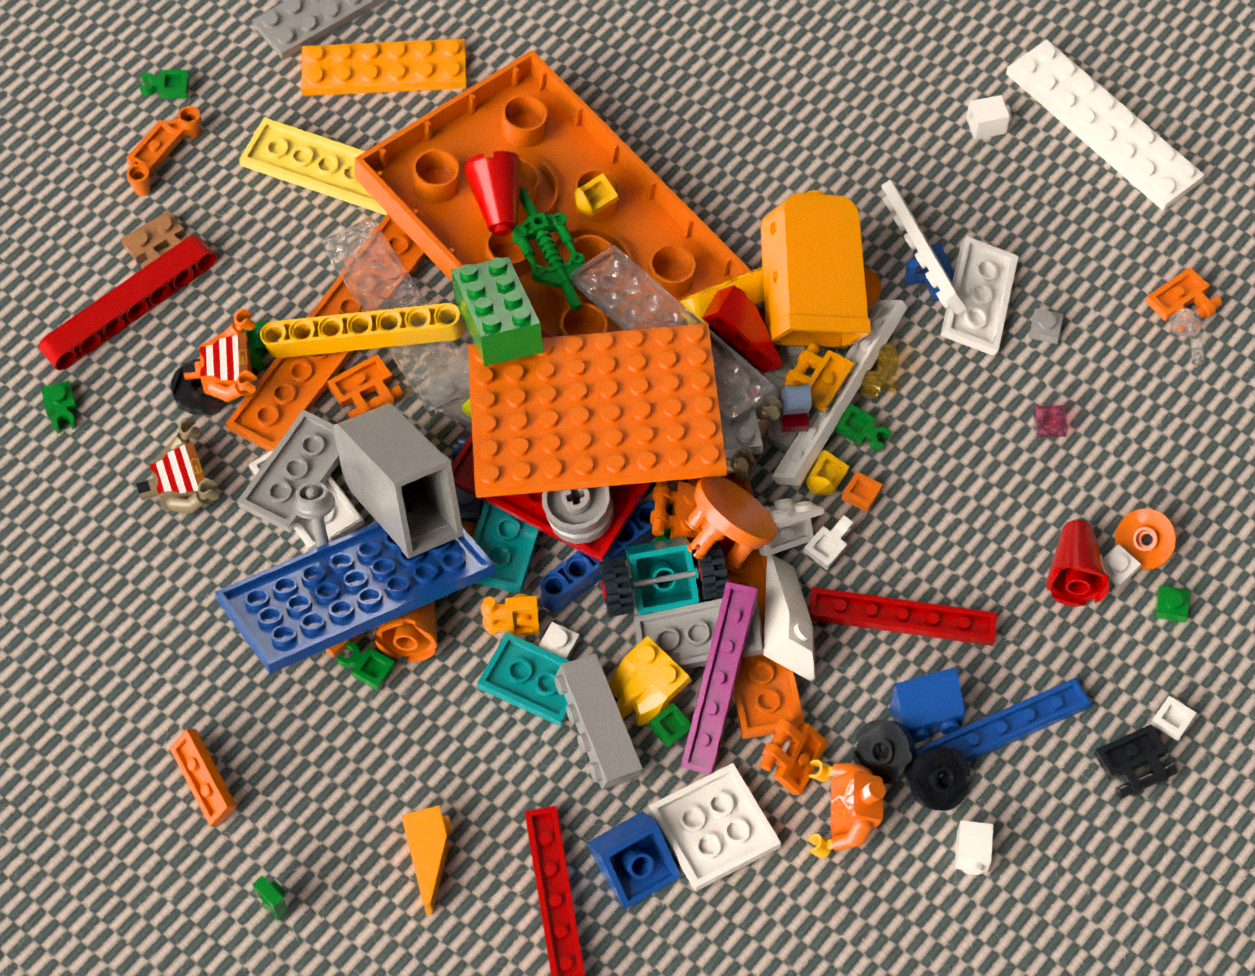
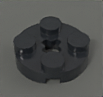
M183 366L177 369L171 380V390L177 407L194 415H215L219 413L221 407L226 402L206 394L204 390L197 391L194 387L201 385V378L185 380Z
M871 721L862 727L855 739L858 740L856 751H853L854 763L863 765L871 770L872 775L881 777L883 784H894L905 778L907 770L913 765L918 756L910 732L897 721ZM882 744L889 748L888 758H880L879 756L882 752L880 747Z
M933 745L922 751L906 773V779L910 783L914 799L921 806L935 811H948L957 807L965 798L969 788L965 786L967 782L966 776L970 777V768L967 760L959 751L945 746ZM943 772L944 775L941 778L943 783L942 785L937 784L936 776L938 773Z

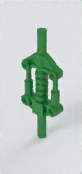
M521 188L519 200L525 210L527 219L521 225L513 228L512 240L515 244L519 245L524 257L528 259L532 267L531 279L541 284L562 288L572 311H579L583 308V305L576 293L573 282L585 265V256L582 253H577L573 245L574 240L566 225L567 217L560 212L554 215L544 214V212L538 213L527 188ZM552 232H558L564 246H567L571 257L566 263H564L552 238ZM530 239H536L537 243H539L549 268L537 264L533 256L535 253L529 242Z

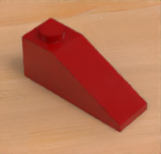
M735 285L717 291L702 319L763 374L780 369L783 363L756 305L747 297L743 290Z

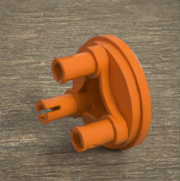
M721 476L702 477L699 480L694 492V500L697 506L685 518L686 524L692 530L698 531L699 534L687 546V549L690 553L696 549L697 551L693 556L703 559L717 540L720 541L727 536L735 541V544L725 553L724 558L733 567L740 568L754 549L762 548L764 545L771 543L775 538L777 528L774 520L758 500L734 482Z

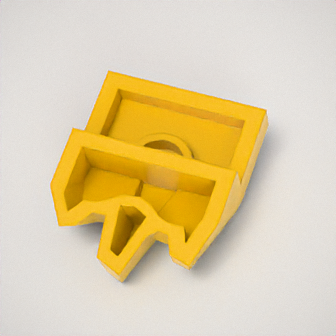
M646 636L623 658L609 682V687L613 696L619 697L616 704L622 719L634 711L636 713V725L642 726L648 724L650 720L670 706L669 702L692 680L649 636Z

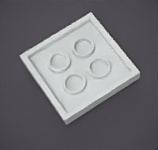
M733 763L648 806V811L658 824L664 839L695 892L781 848L780 840Z

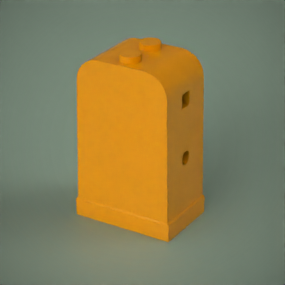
M820 190L791 195L766 214L761 222L766 329L774 345L808 347L809 344L813 343L819 348L846 349L871 334L858 209L848 198L837 195H825Z

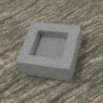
M1035 308L1029 338L1057 344L1064 314Z

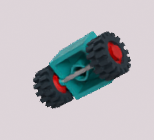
M686 536L625 547L628 570L624 558L599 562L601 587L609 618L634 613V605L638 615L698 604L700 601L696 579H699V586L704 600L722 597L726 582H729L721 543L717 540L703 559L694 557L695 566L693 565L692 553L687 549L690 543Z

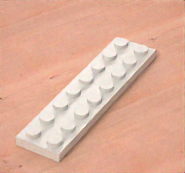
M1047 39L1007 67L1006 74L1163 211L1203 182L1205 174Z

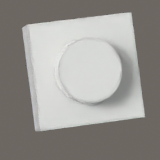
M1119 544L1103 558L1109 580L1119 589L1141 568V564Z
M551 622L538 647L569 660L580 640V634Z
M1168 696L1151 724L1179 741L1194 719L1196 712Z

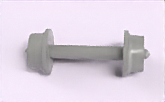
M317 481L301 485L296 491V499L293 504L296 515L304 519H311L316 543L307 552L332 542V540H328L324 516L329 514L335 507V498L328 491L325 484Z

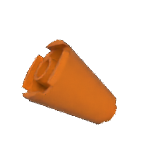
M435 601L379 625L376 630L375 642L381 652L394 659H397L398 655L408 657L407 662L425 661L432 657L438 644Z

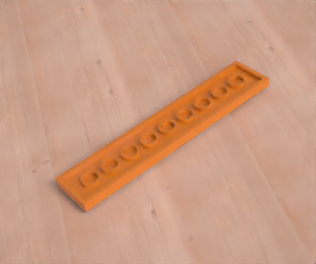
M387 214L308 317L387 309L427 255L394 219ZM367 328L362 329L359 333L365 332ZM338 331L332 333L330 336L336 335ZM310 334L305 335L302 339L307 338ZM355 351L276 358L255 384L256 391L253 393V396H246L225 423L227 430L269 452L273 451L301 411L309 412L327 389L326 381L334 378Z
M732 474L722 476L742 487L753 496L750 479L746 481ZM699 478L687 479V482L697 485ZM754 549L740 568L733 567L726 559L725 564L729 582L754 587L759 590L757 601L764 643L767 556L760 555L759 549ZM722 596V597L712 598V599H713V600L722 599L723 596ZM763 654L742 658L733 694L742 739L776 734L775 727L778 721L784 718L787 711H793L798 715L794 725L796 728L799 727L800 723L805 724L794 672Z

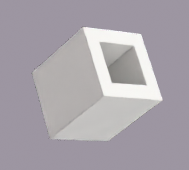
M1002 95L969 101L966 119L974 140L1006 134L1008 123L1012 120V113L1009 105H1005Z
M960 821L957 830L955 869H961L964 873L971 875L988 872L992 857L993 824Z

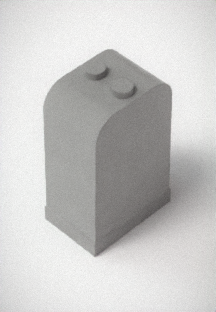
M387 403L334 425V435L341 469L348 488L397 543L408 559L463 536L451 460L444 453H441L393 404Z

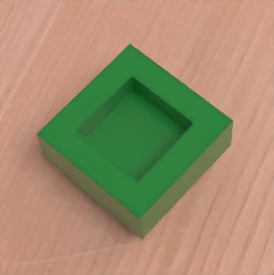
M1159 585L1154 617L1185 623L1188 618L1191 590Z
M672 703L650 720L648 726L668 749L689 733L691 723L679 708Z

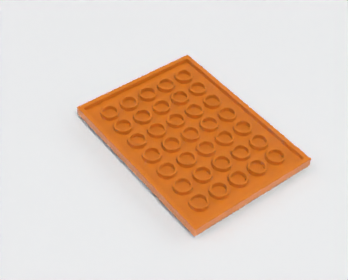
M708 323L542 338L543 353L484 366L475 344H468L476 498L727 476Z

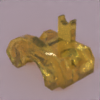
M891 343L882 345L879 349L877 367L880 370H867L865 372L861 385V395L868 398H876L882 388L896 394L894 387L900 386L901 383L891 378L896 374L899 358L898 352Z

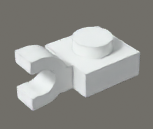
M843 515L831 531L823 526L804 547L803 552L828 570L846 549L847 544L842 540L851 532L852 529L850 527L854 522Z

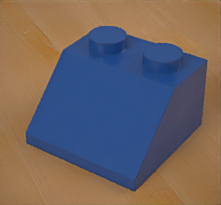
M956 667L895 683L889 710L893 721L899 722L910 732L914 743L924 741L930 735L939 732L949 734L962 726L965 710Z
M644 811L587 842L600 872L624 909L681 877L658 824Z

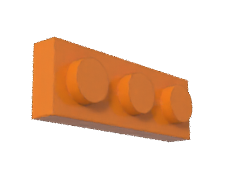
M186 729L169 749L210 826H218L230 815L237 805L197 730Z

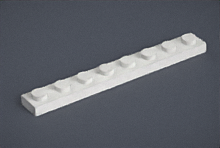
M880 300L869 317L871 334L854 343L845 356L846 359L854 363L853 370L826 412L815 407L813 408L808 417V431L798 433L772 475L777 484L800 486L806 478L807 473L819 456L825 443L833 433L842 415L847 410V407L907 310V306L902 300Z

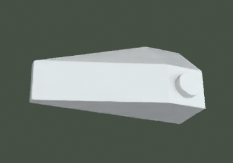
M772 554L767 556L763 655L812 681L815 679V644L810 615L795 568Z

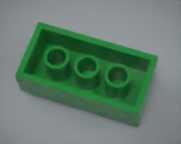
M509 257L494 258L490 261L466 264L462 267L451 269L456 303L484 366L543 353L540 321Z

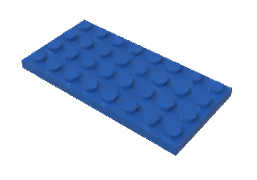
M376 522L215 591V596L221 608L268 672L272 674L496 574L494 562L463 527V536L408 559L397 543Z

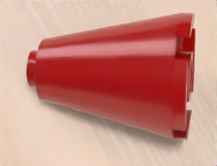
M493 151L494 157L484 158V153L476 155L465 162L464 173L489 232L495 233L496 236L510 235L518 222L522 171L520 157L518 154L510 151Z
M1080 519L1072 520L1063 526L1046 580L1047 591L1050 590L1052 598L1061 604L1085 606V601L1095 599L1096 603L1107 596L1110 588L1108 574L1093 527L1088 522Z

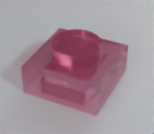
M1065 405L1034 407L1036 438L1067 436L1068 427Z

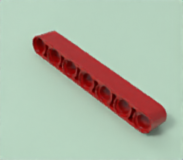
M198 235L187 237L47 334L39 343V351L57 370L62 371L69 368L209 270L217 260L216 253Z

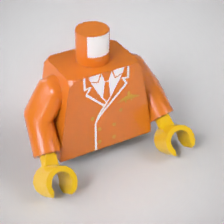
M812 760L810 764L820 767V770L815 775L809 774V777L820 782H827L831 776L834 779L831 781L830 839L826 840L819 834L810 835L808 841L817 846L808 851L819 858H825L830 854L831 849L840 851L863 845L883 819V797L886 795L883 779L872 775L871 770L858 763H834L833 766H830L820 760Z

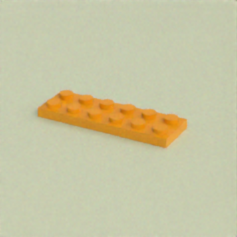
M465 39L302 46L301 90L303 96L467 89Z

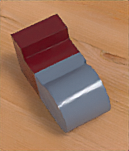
M804 383L801 386L784 385L779 397L783 407L778 409L780 411L779 420L782 433L808 431V415L812 406L809 383Z

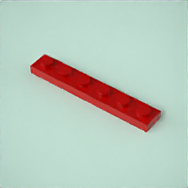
M812 587L808 612L812 621L993 646L995 641L997 613L824 588Z
M557 806L524 811L551 976H585Z

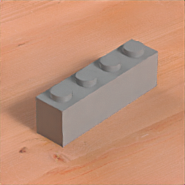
M594 653L561 664L555 677V685L559 694H564L568 704L566 706L567 716L572 724L575 723L579 731L577 736L578 743L582 752H587L591 761L589 770L594 782H599L601 789L604 790L638 778L643 768L597 654Z

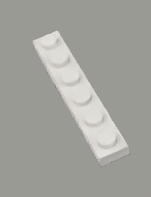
M891 180L881 185L886 194L882 198L890 212L896 211L897 214L893 216V219L901 231L906 229L907 233L903 236L912 250L917 248L918 252L914 256L923 269L926 267L929 269V272L925 273L933 288L939 287L940 291L936 293L945 308L951 306L958 315L967 309L902 195Z

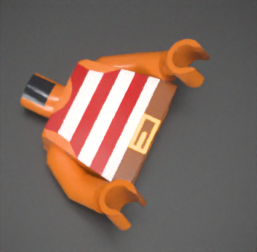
M239 309L234 315V322L227 329L199 346L200 361L183 363L185 380L201 378L204 392L225 402H231L240 396H253L256 386L252 382L257 380L258 377L252 373L251 348L247 334L244 333V329L250 331L255 327V322L249 319L252 317L251 312L246 309Z

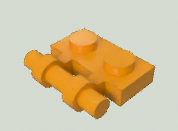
M811 343L806 350L801 351L795 368L789 370L786 374L783 386H801L804 383H809L812 406L826 412L853 370L854 363L830 350L822 358L817 355L820 350L819 347ZM808 368L815 369L811 377L804 375Z
M518 594L512 598H505V604H498L493 597H486L481 604L482 622L484 629L489 634L495 635L498 632L508 631V633L514 636L540 634L536 596Z

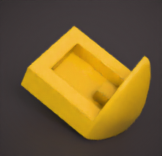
M603 173L582 187H578L575 192L577 209L588 216L596 215L619 200L617 193Z
M821 451L806 476V484L810 492L817 496L833 494L850 466L828 451Z

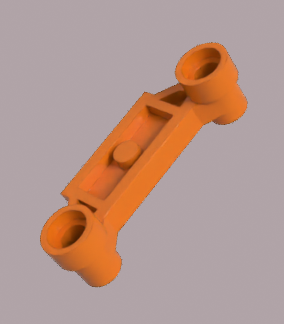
M185 106L181 108L176 119L165 122L159 120L126 157L130 165L127 170V178L137 195L146 196L151 192V175L183 138H197L200 136L202 119L196 107Z

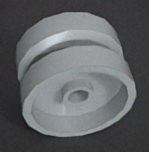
M608 486L542 492V506L553 532L564 541L574 544L590 543L602 537L610 528L614 518V503Z

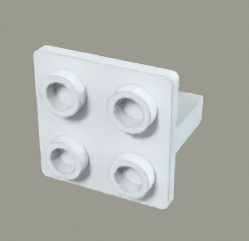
M792 499L774 501V506L771 507L763 506L774 520L777 535L771 543L759 548L760 555L769 556L810 542L814 537L811 518L824 514V507L813 506L810 501L793 503Z

